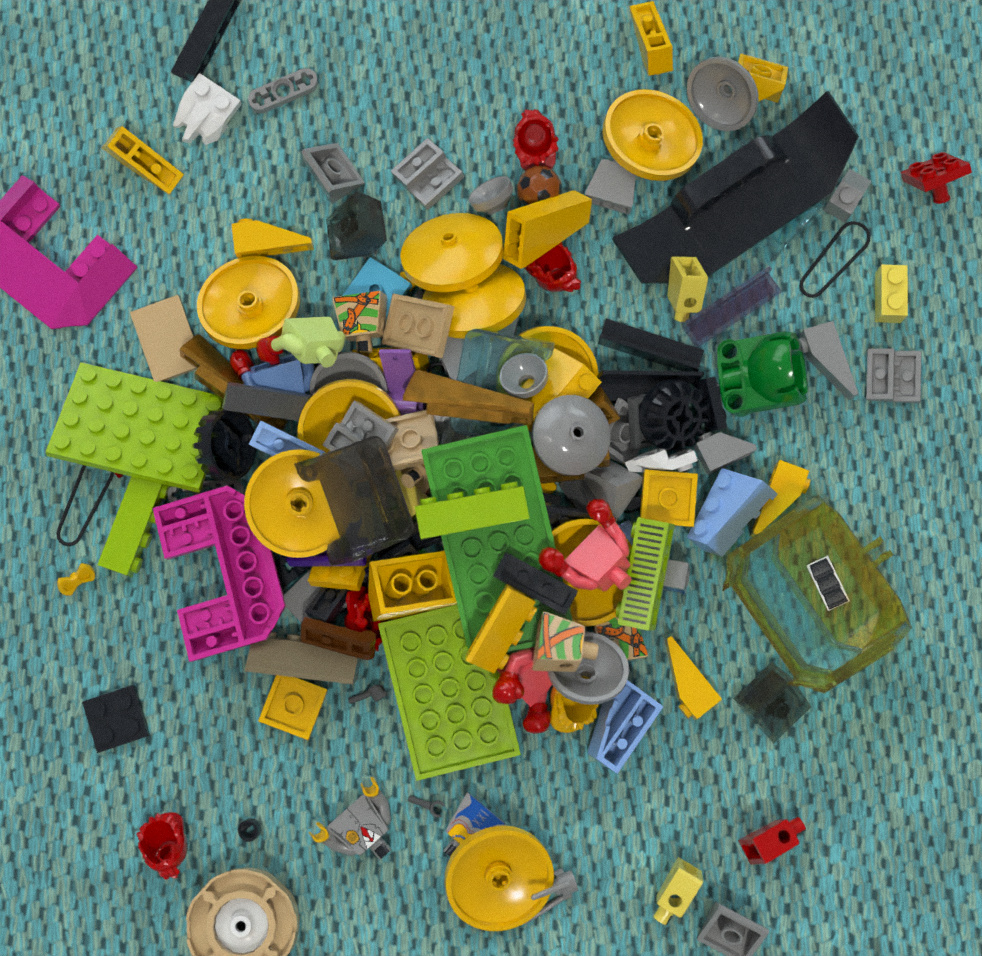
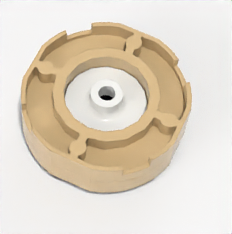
M237 868L212 878L192 900L186 916L188 938L186 940L192 956H287L294 949L300 928L298 906L291 891L271 873L256 868ZM240 921L246 924V929L240 926Z

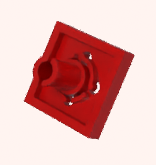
M941 152L933 155L932 159L909 165L908 169L900 173L905 183L924 192L932 190L934 203L942 204L950 200L947 183L972 173L970 163L946 152Z

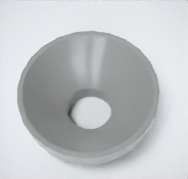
M506 176L492 178L479 185L470 194L468 201L473 209L492 215L502 211L508 206L507 203L512 195V183Z
M531 353L518 354L511 357L502 366L499 375L500 382L504 390L513 397H532L545 387L548 381V369L541 357ZM523 380H534V384L531 387H520Z

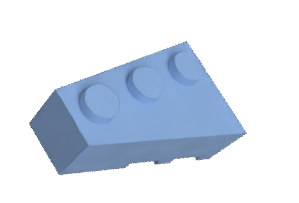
M722 468L687 538L700 549L723 557L744 533L742 529L752 518L756 519L761 514L759 510L769 499L773 500L778 494L762 480Z
M627 680L624 689L619 695L610 701L602 703L587 753L618 774L663 706Z

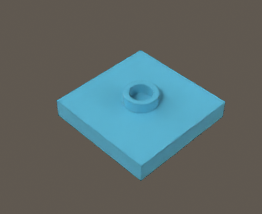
M369 257L342 296L374 291L383 292L387 295V321L393 293L406 296L412 284Z

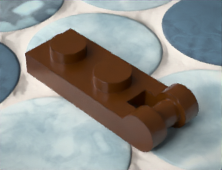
M304 617L301 623V642L363 660H371L375 657L374 645L376 643V635L374 632L369 630L358 632L346 627L325 623L321 620Z

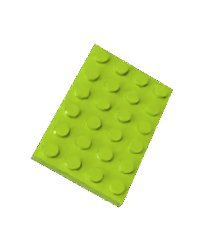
M80 362L45 452L47 457L200 493L206 474L201 469L202 464H198L195 460L199 452L198 449L192 447L194 443L198 442V437L194 435V431L200 427L198 423L203 416L208 415L212 410L223 409L224 399L216 394L166 382H156L153 379Z
M457 604L378 623L416 781L521 755L509 704L497 703L493 699V686L500 677V673L498 670L492 673L465 660L468 649Z

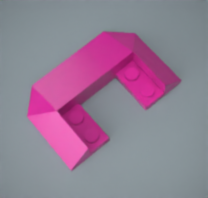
M22 175L0 200V288L51 329L87 326L138 267L113 244L110 245L97 234L65 272L30 245L29 242L61 206L43 192L34 181Z
M229 486L220 487L153 508L164 559L170 560L215 546L227 592L225 596L177 610L189 662L267 640L286 607L272 550L264 546L249 527L244 509L245 495Z

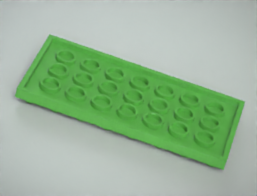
M527 425L421 449L431 495L436 497L437 502L448 500L447 494L463 492L465 497L475 495L474 489L490 487L491 492L501 490V484L517 482V486H524L530 519L441 535L467 649L470 648L506 583L493 577L505 552L563 582L561 576L558 577L554 573L543 569L538 563V555L542 549L546 547L556 549ZM535 599L534 606L537 608V611L530 622L524 621L520 628L524 632L516 646L511 644L507 653L535 646L537 623L543 612L573 621L570 607L566 615Z

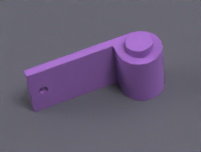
M380 349L379 355L388 384V395L397 405L400 414L405 415L426 410L427 403L403 401V394L413 373L416 371L411 349Z

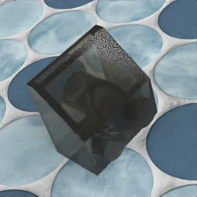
M356 191L326 219L332 260L372 255L387 241L381 201L362 192Z
M772 662L734 698L740 709L773 744L811 708V705L792 677Z

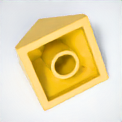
M740 53L738 63L752 76L758 90V102L766 99L778 103L786 84L788 67Z

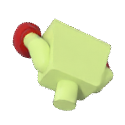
M331 317L287 318L284 320L281 336L261 338L256 344V351L261 361L268 362L271 365L280 363L279 354L283 353V349H285L303 364L320 363L323 367L327 368L332 366L337 360L338 352H341L344 347L346 336L342 331H337Z

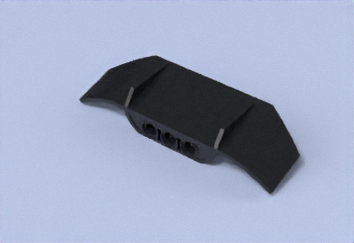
M826 91L788 126L773 136L764 135L750 141L684 186L665 210L649 220L614 236L612 240L641 284L669 283L671 257H696L709 277L831 195L851 156L859 135L830 92Z

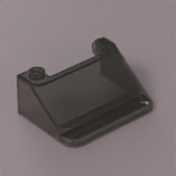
M371 436L294 463L296 471L302 480L312 482L319 479L340 536V538L331 541L327 547V557L331 566L357 561L406 540L412 535L414 530L413 521L387 447L381 438Z

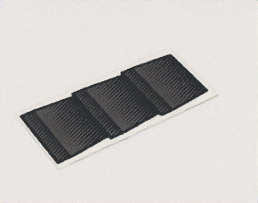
M828 556L806 565L828 611L849 602V598Z

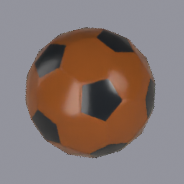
M545 166L530 167L520 176L517 183V195L524 206L562 194V183L558 175L552 169Z

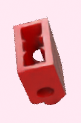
M799 817L791 821L779 819L739 839L738 842L750 865L767 864L799 845L797 836L805 832L806 827Z

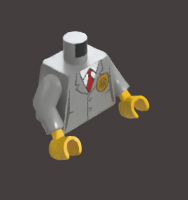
M370 777L373 783L371 787L366 788L363 786V783H360L364 794L326 828L322 823H316L321 829L320 832L312 834L309 831V835L315 842L323 843L331 850L349 856L356 854L360 856L369 848L379 860L392 850L382 838L390 830L388 825L392 820L389 801L379 789L374 777Z

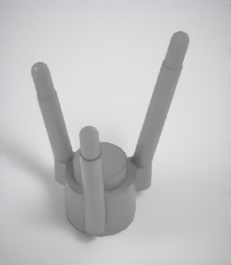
M563 868L554 871L556 879H554L553 887L531 896L532 900H536L552 893H556V896L560 895L546 904L536 916L524 924H528L562 901L572 898V893L577 892L578 887L571 870L565 873Z

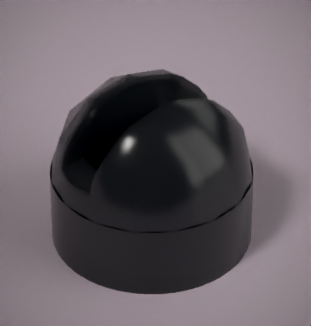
M248 818L238 826V834L246 842L254 841L259 837L262 830L261 824L255 818ZM253 825L255 829L249 834L247 830Z

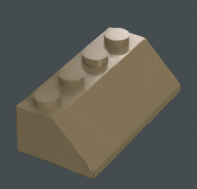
M272 631L267 640L251 644L245 671L354 684L359 676L361 659L303 643L299 634H287V638L277 637V632Z

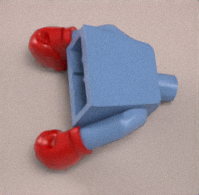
M242 349L234 351L230 356L231 368L238 374L239 379L243 381L244 385L303 394L310 390V381L315 371L314 363L303 364L293 354L281 357L280 363L275 365L265 362L254 366L250 355Z

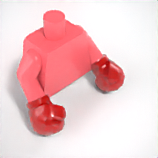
M593 499L586 506L587 513L594 521H598L601 525H598L565 560L563 554L557 549L546 547L540 551L538 563L543 569L554 573L558 577L561 576L577 589L594 590L598 588L601 591H607L615 584L619 589L623 590L631 582V577L625 572L631 565L627 560L630 553L627 538L615 522L616 519L612 514L609 504L603 499Z
M534 646L511 653L502 670L497 668L500 677L493 686L492 695L493 699L501 704H514L517 699L522 698L529 705L527 716L523 720V728L529 733L539 734L547 731L550 725L551 714L550 711H547L546 698L552 683L547 671L532 670Z

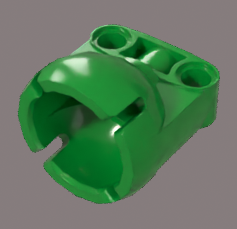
M782 331L735 341L727 339L719 344L717 349V366L720 392L724 408L737 417H744L749 413L791 407L806 402V393L808 392L806 364L802 351H791L798 350L800 346L799 339L794 332ZM732 348H736V355L733 358L728 359L727 355L729 350ZM742 398V406L734 410L733 404L735 400Z

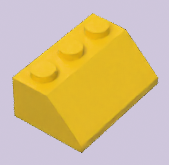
M554 348L544 358L548 369V381L545 387L532 397L519 399L534 403V422L539 410L549 401L564 395H577L588 399L601 384V381L583 363ZM527 379L521 388L531 387L534 384V380ZM532 422V425H527L528 430H529L531 433H532L533 422Z
M445 551L371 561L369 563L368 596L374 622L406 617L457 604Z
M506 584L468 649L465 660L492 673H495L497 668L502 670L510 655L506 654L511 644L516 646L524 633L520 630L524 621L530 622L537 611V608L534 606L535 599Z

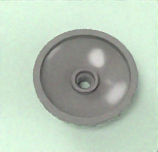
M711 57L700 62L689 75L687 82L689 103L697 117L708 126L721 131H734L745 126L755 115L758 107V90L750 73L738 62L725 57Z
M354 352L338 353L337 360L330 367L326 368L319 364L310 381V395H313L326 384L343 379L366 381L376 385L388 394V384L380 367L370 358Z
M577 395L557 397L546 403L535 417L532 426V442L535 452L548 468L559 474L575 476L587 473L603 461L609 450L611 434L607 418L602 410L587 398ZM574 428L580 430V437L574 435Z
M585 632V642L598 644L596 660L582 658L576 671H547L548 677L555 689L572 701L592 705L605 703L615 698L624 689L629 675L628 661L624 652L615 642L603 635Z

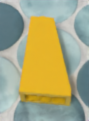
M572 190L508 211L503 259L520 269L528 266L589 223L592 199Z

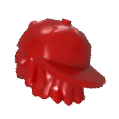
M536 109L524 110L521 114L523 118L515 128V137L513 139L515 154L518 156L521 168L524 171L534 166H545L553 169L556 164V152L559 149L557 145L559 138L555 134L553 124Z
M562 242L524 268L534 277L537 284L546 291L573 292V290L581 288V281L576 278L577 265L572 258V253L568 250V247L563 246Z
M361 587L360 591L349 590L346 595L348 613L344 619L345 626L350 630L358 632L366 630L374 632L376 635L374 646L375 651L378 652L379 645L382 643L378 623L388 621L389 619L373 621L368 596L369 588Z
M173 812L161 815L157 813L155 818L149 817V822L144 823L139 828L140 832H137L138 848L143 855L142 858L145 860V863L151 869L157 871L165 880H168L169 877L177 879L180 873L177 868L185 860L188 851L183 818L178 813Z

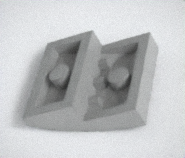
M428 138L391 170L393 176L427 210L464 178L463 172L448 160L444 152Z
M894 348L868 349L866 400L921 403L922 352L895 351Z
M353 401L342 422L335 423L323 446L363 474H366L384 453L399 429L359 401Z

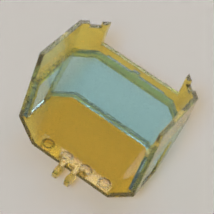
M819 495L793 509L729 553L726 564V579L724 580L722 592L732 587L794 676L787 685L807 687L813 689V691L826 693L893 651L912 629L901 599L877 567L893 556L891 550L883 552L873 561L867 552L882 544L883 539L881 536L863 547L840 513ZM826 556L829 557L849 598V602L829 611L806 566Z

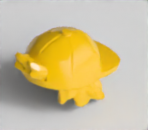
M553 686L550 694L552 705L550 723L553 729L559 732L570 733L579 729L582 730L584 724L589 725L594 722V719L597 718L596 708H598L599 704L577 703L563 696Z

